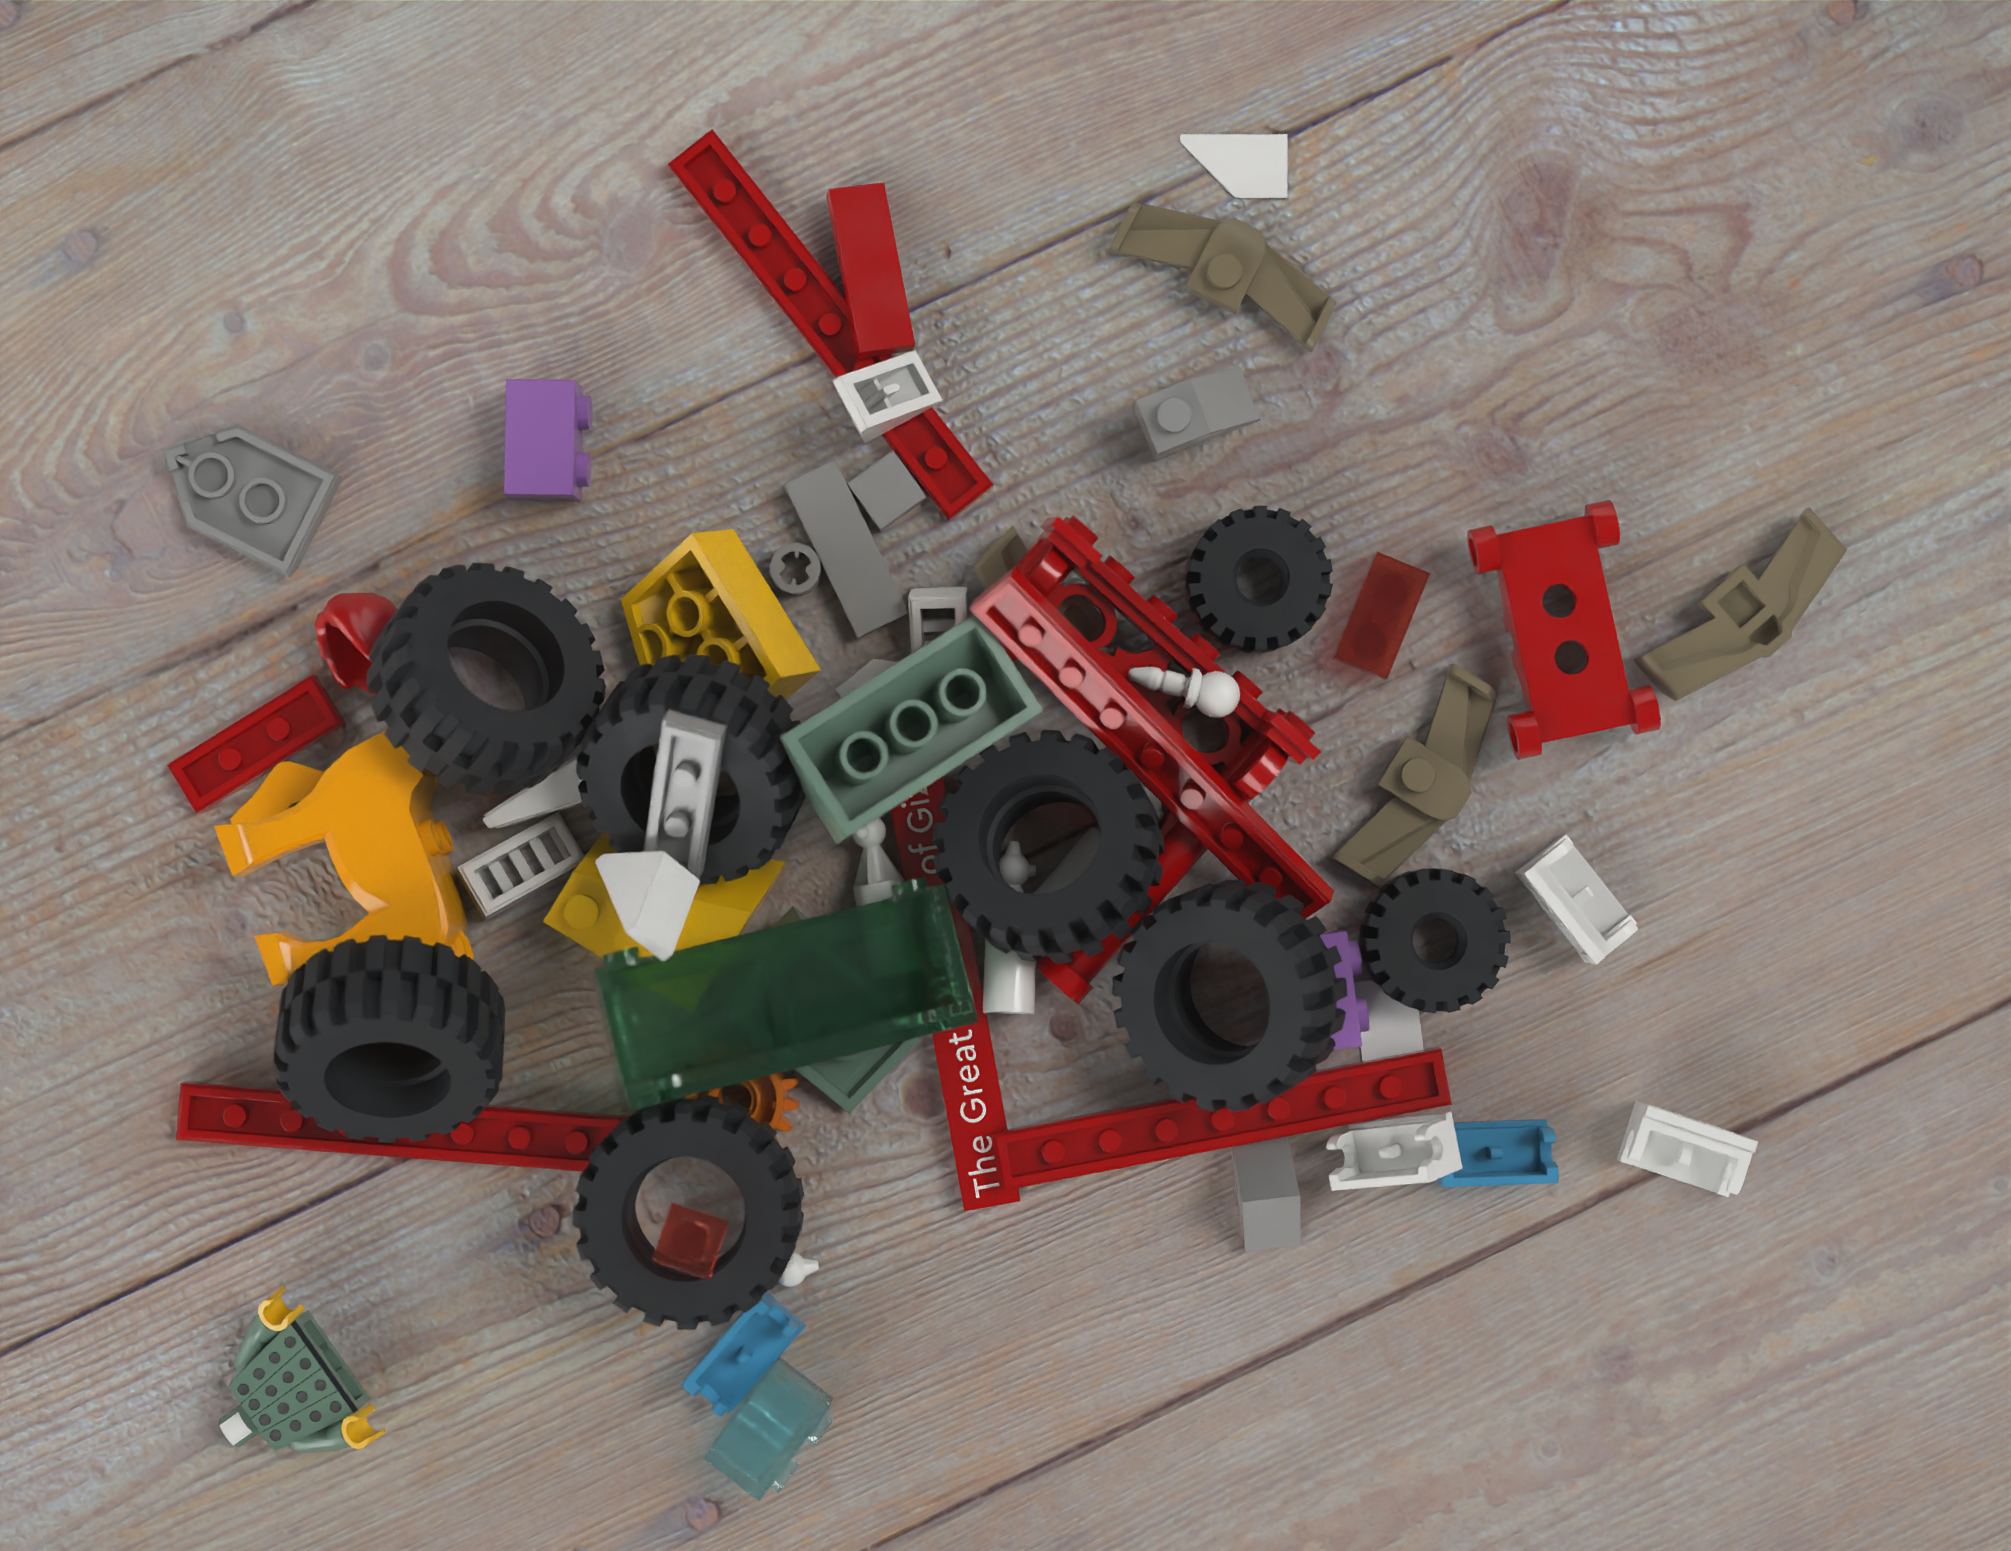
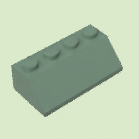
M972 615L781 736L780 739L805 796L836 844H838L1043 712V709L996 636L975 615Z

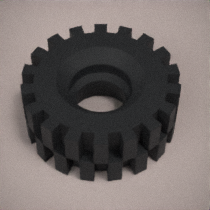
M1254 506L1253 509L1249 510L1241 508L1230 512L1228 516L1221 520L1218 519L1200 538L1188 562L1189 567L1186 575V589L1188 588L1190 598L1188 602L1191 611H1195L1198 616L1200 626L1205 632L1209 631L1217 637L1216 641L1225 646L1231 645L1239 648L1238 651L1248 653L1252 651H1262L1263 653L1275 651L1303 637L1322 617L1326 610L1325 604L1332 592L1333 584H1330V573L1333 572L1331 559L1327 560L1324 549L1326 546L1321 537L1316 538L1309 530L1312 526L1305 520L1301 519L1298 521L1290 516L1291 512L1281 508L1277 511L1268 510L1267 506ZM1255 557L1269 559L1278 567L1281 574V587L1278 593L1272 599L1264 602L1249 600L1240 592L1237 585V573L1240 566L1245 561Z
M1423 868L1418 871L1403 873L1397 876L1398 879L1392 883H1386L1377 891L1380 893L1374 902L1370 901L1365 910L1367 917L1365 924L1360 926L1359 936L1363 937V948L1360 951L1362 960L1367 963L1370 970L1368 974L1374 983L1384 990L1385 994L1405 1006L1423 1012L1436 1013V1011H1445L1450 1013L1461 1010L1460 1007L1465 1004H1475L1483 999L1481 994L1487 988L1493 989L1500 980L1496 977L1500 967L1506 968L1509 956L1504 955L1506 944H1511L1510 931L1505 930L1503 920L1507 919L1502 907L1496 905L1493 900L1495 896L1487 887H1482L1476 883V879L1453 870ZM1434 917L1448 921L1455 929L1457 935L1455 951L1448 959L1439 963H1430L1423 960L1416 953L1413 946V935L1418 925L1424 920Z

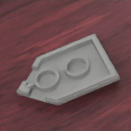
M238 424L216 431V434L161 450L181 502L179 505L186 526L288 577H291L298 569L339 487L341 475Z

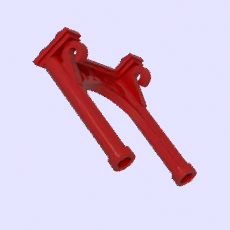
M1073 515L1070 518L1066 517L1064 520L1059 516L1047 518L1040 526L1044 532L1015 565V568L1057 610L1061 602L1072 595H1082L1099 609L1103 617V627L1100 634L1088 642L1183 737L1182 720L1185 714L1193 707L1184 708L1185 697L1175 703L1171 713L1165 702L1173 698V696L1161 693L1158 689L1155 691L1148 690L1131 680L1128 672L1132 668L1129 666L1136 668L1156 667L1165 672L1167 665L1172 660L1189 676H1191L1193 668L1199 669L1202 675L1213 671L1226 673L1214 662L1220 656V653L1198 633L1194 632L1188 639L1172 624L1178 617L1177 614L1157 596L1151 594L1145 600L1129 585L1135 577L1116 559L1109 555L1102 562L1100 558L1103 555L1093 547L1099 538ZM1073 571L1086 584L1071 583L1062 585L1061 583ZM1115 609L1153 643L1148 649L1137 653L1125 652L1118 647L1114 648L1112 655L1099 650L1110 644L1116 633L1117 617ZM998 639L1011 661L1017 660L1018 658ZM1236 670L1231 677L1234 678L1239 686V703L1230 714L1220 717L1226 727L1225 740L1214 751H1196L1210 765L1222 762V765L1216 771L1249 803L1275 779L1287 761L1301 765L1306 758L1314 761L1321 751L1309 741L1316 733L1302 719L1291 711L1286 713L1281 708L1276 712L1267 710L1257 701L1263 692L1249 678ZM1239 721L1251 730L1241 743ZM1168 808L1159 825V829L1164 836L1165 853L1158 856V861L1163 867L1160 886L1149 887L1147 893L1153 902L1146 914L1141 916L1134 912L1127 920L1132 929L1141 918L1153 912L1154 907L1165 899L1208 850ZM1131 931L1120 941L1114 933L1101 940L1105 951L1088 957L1083 949L1073 952V961L1068 963L1055 964L1049 956H1045L1037 964L1036 968L1065 995L1079 1005L1094 988L1090 982L1120 950L1122 945L1132 936Z

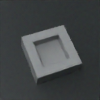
M894 451L847 483L881 532L927 499V496Z

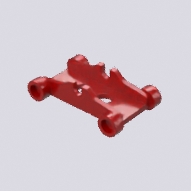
M1611 500L1587 504L1585 506V516L1498 535H1496L1492 525L1470 529L1467 532L1469 554L1476 574L1497 571L1502 596L1504 625L1506 632H1510L1513 640L1514 652L1511 653V657L1527 708L1525 712L1511 714L1507 717L1511 746L1518 760L1540 756L1542 754V743L1625 725H1630L1636 735L1656 731L1661 727L1659 705L1653 688L1647 685L1629 689L1598 550L1620 543L1618 517ZM1552 585L1565 586L1573 594V610L1564 618L1550 616L1543 607V595ZM1574 641L1584 648L1587 661L1579 673L1567 674L1557 667L1555 652L1561 643Z

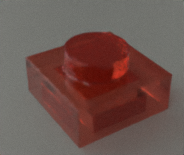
M671 1202L652 1261L710 1279L729 1220Z

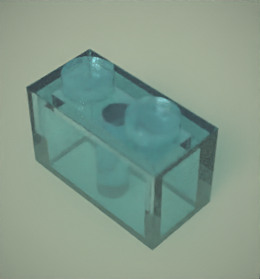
M779 1356L712 1443L704 1459L758 1501L761 1500L769 1488L779 1493L799 1466L792 1458L802 1444L807 1442L814 1447L834 1420L827 1414L833 1397Z

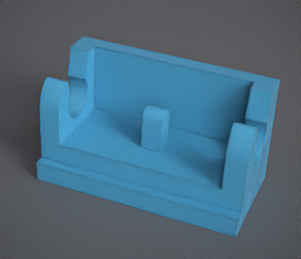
M1546 1119L1453 1122L1463 1169L1435 1180L1442 1187L1559 1183L1558 1166L1555 1161L1553 1162L1551 1144L1556 1142L1555 1132L1553 1128L1547 1126Z
M766 1292L762 1296L760 1303L748 1312L744 1313L742 1311L687 1374L681 1386L692 1396H698L699 1393L705 1396L713 1404L711 1408L716 1415L722 1416L726 1411L731 1413L804 1329L805 1324Z

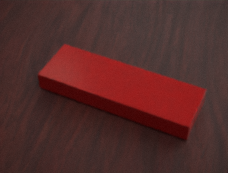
M884 182L828 189L826 195L857 358L913 351L915 340Z
M311 675L167 764L195 812L204 813L270 772L275 765L282 761H288L346 725V722L316 675Z

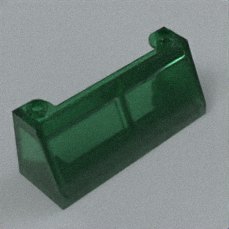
M925 877L898 883L891 886L893 897L882 901L676 950L664 962L656 956L640 958L638 947L603 955L605 966L595 968L592 974L622 1112L977 1023L978 1018L944 884L927 887Z

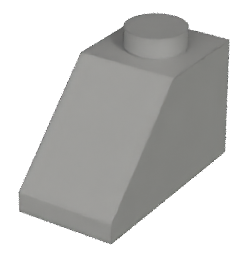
M1240 367L1190 378L1137 399L1133 409L1154 462L1260 420Z

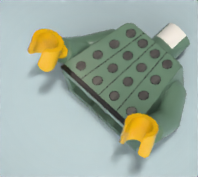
M284 1286L279 1287L260 1304L258 1315L250 1323L234 1360L239 1374L229 1383V1387L240 1405L219 1420L220 1428L231 1444L240 1447L261 1433L269 1446L275 1451L289 1445L298 1453L339 1451L350 1446L362 1449L386 1434L385 1428L377 1431L368 1424L367 1415L376 1410L373 1404H368L361 1408L371 1398L309 1310L302 1314L305 1310L302 1304L294 1310L288 1308L282 1300V1294L287 1289Z

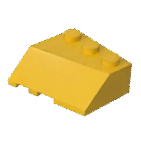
M734 529L692 533L620 599L640 666L642 664H651L653 666L657 658L671 655L679 656L681 662H685L689 654L710 656V663L721 665L723 660H727L740 665L739 672L750 678L757 674L770 684L767 690L775 698L781 694L785 700L821 671Z
M604 831L573 871L543 922L680 1006L693 1012L702 1004L787 862L771 859L760 869H750L747 876L725 881L723 876H720L717 884H699L674 952L663 962L625 932L595 863L603 854L617 853L610 847L609 841L611 838Z

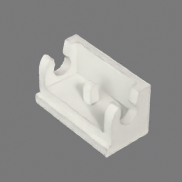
M1566 834L1560 836L1515 872L1516 876L1587 963L1597 965L1606 955L1638 930L1635 920L1625 911Z
M1636 1100L1617 1160L1729 1197L1730 1193L1738 1195L1753 1152L1755 1153L1758 1141Z
M1451 1111L1382 1118L1349 1124V1130L1331 1136L1326 1145L1328 1150L1342 1149L1345 1156L1344 1166L1336 1168L1329 1174L1332 1191L1432 1182L1463 1169Z

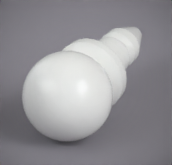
M1156 667L1132 668L1128 672L1129 678L1144 688L1152 691L1158 689L1161 693L1176 697L1182 695L1185 697L1184 708H1191L1196 705L1203 714L1209 717H1224L1230 714L1239 703V686L1233 677L1224 672L1213 671L1202 675L1199 669L1193 668L1189 678L1184 674L1169 670L1163 672L1160 668Z

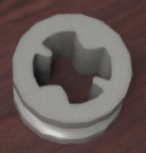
M789 543L780 547L772 556L770 575L775 585L784 593L793 596L806 595L813 591L820 583L823 574L822 563L809 546L801 543ZM792 554H795V558L798 561L801 555L806 556L811 561L805 569L809 578L800 585H798L797 580L794 578L791 584H788L781 577L787 571L783 561Z

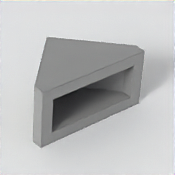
M1289 1136L1231 1147L1244 1251L1249 1252L1302 1245L1300 1192Z

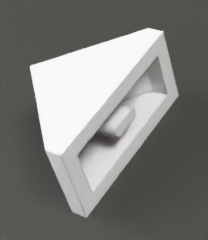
M916 350L839 376L833 381L836 391L864 443L873 440L942 401Z
M664 851L603 854L595 863L625 932L664 962L674 952L700 880Z

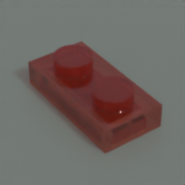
M1376 552L1332 659L1382 680L1388 679L1430 573Z

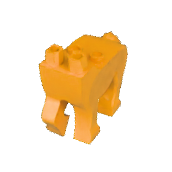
M386 731L347 750L326 771L297 762H280L275 765L248 802L230 818L232 824L214 826L231 874L238 877H245L277 859L326 841L331 859L341 881L352 897L369 912L356 925L341 936L333 939L310 940L288 931L264 932L255 935L254 937L273 986L286 985L288 978L303 963L306 964V961L311 956L324 948L331 952L339 942L353 938L357 943L365 942L372 935H387L389 940H403L404 935L419 937L424 944L434 946L436 942L450 946L456 956L460 957L465 954L474 960V953L470 942L465 936L467 917L464 900L448 853L454 852L453 840L445 822L442 819L435 821L432 813V796L439 785L438 782L434 781L437 775L426 768L419 772L409 764L407 760L410 758V755L401 746L395 749L384 733Z

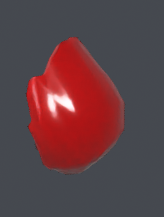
M341 593L331 598L324 610L317 615L314 625L321 658L327 661L335 681L343 689H350L355 686L370 693L367 687V671L372 665L369 656L374 642L382 633L381 630L397 610L394 604L386 597L378 596L374 593Z

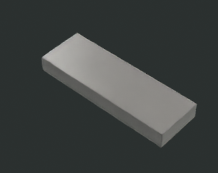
M834 459L784 483L857 638H862L909 615L836 460Z
M669 710L662 721L643 852L664 851L699 879L704 870L727 726Z

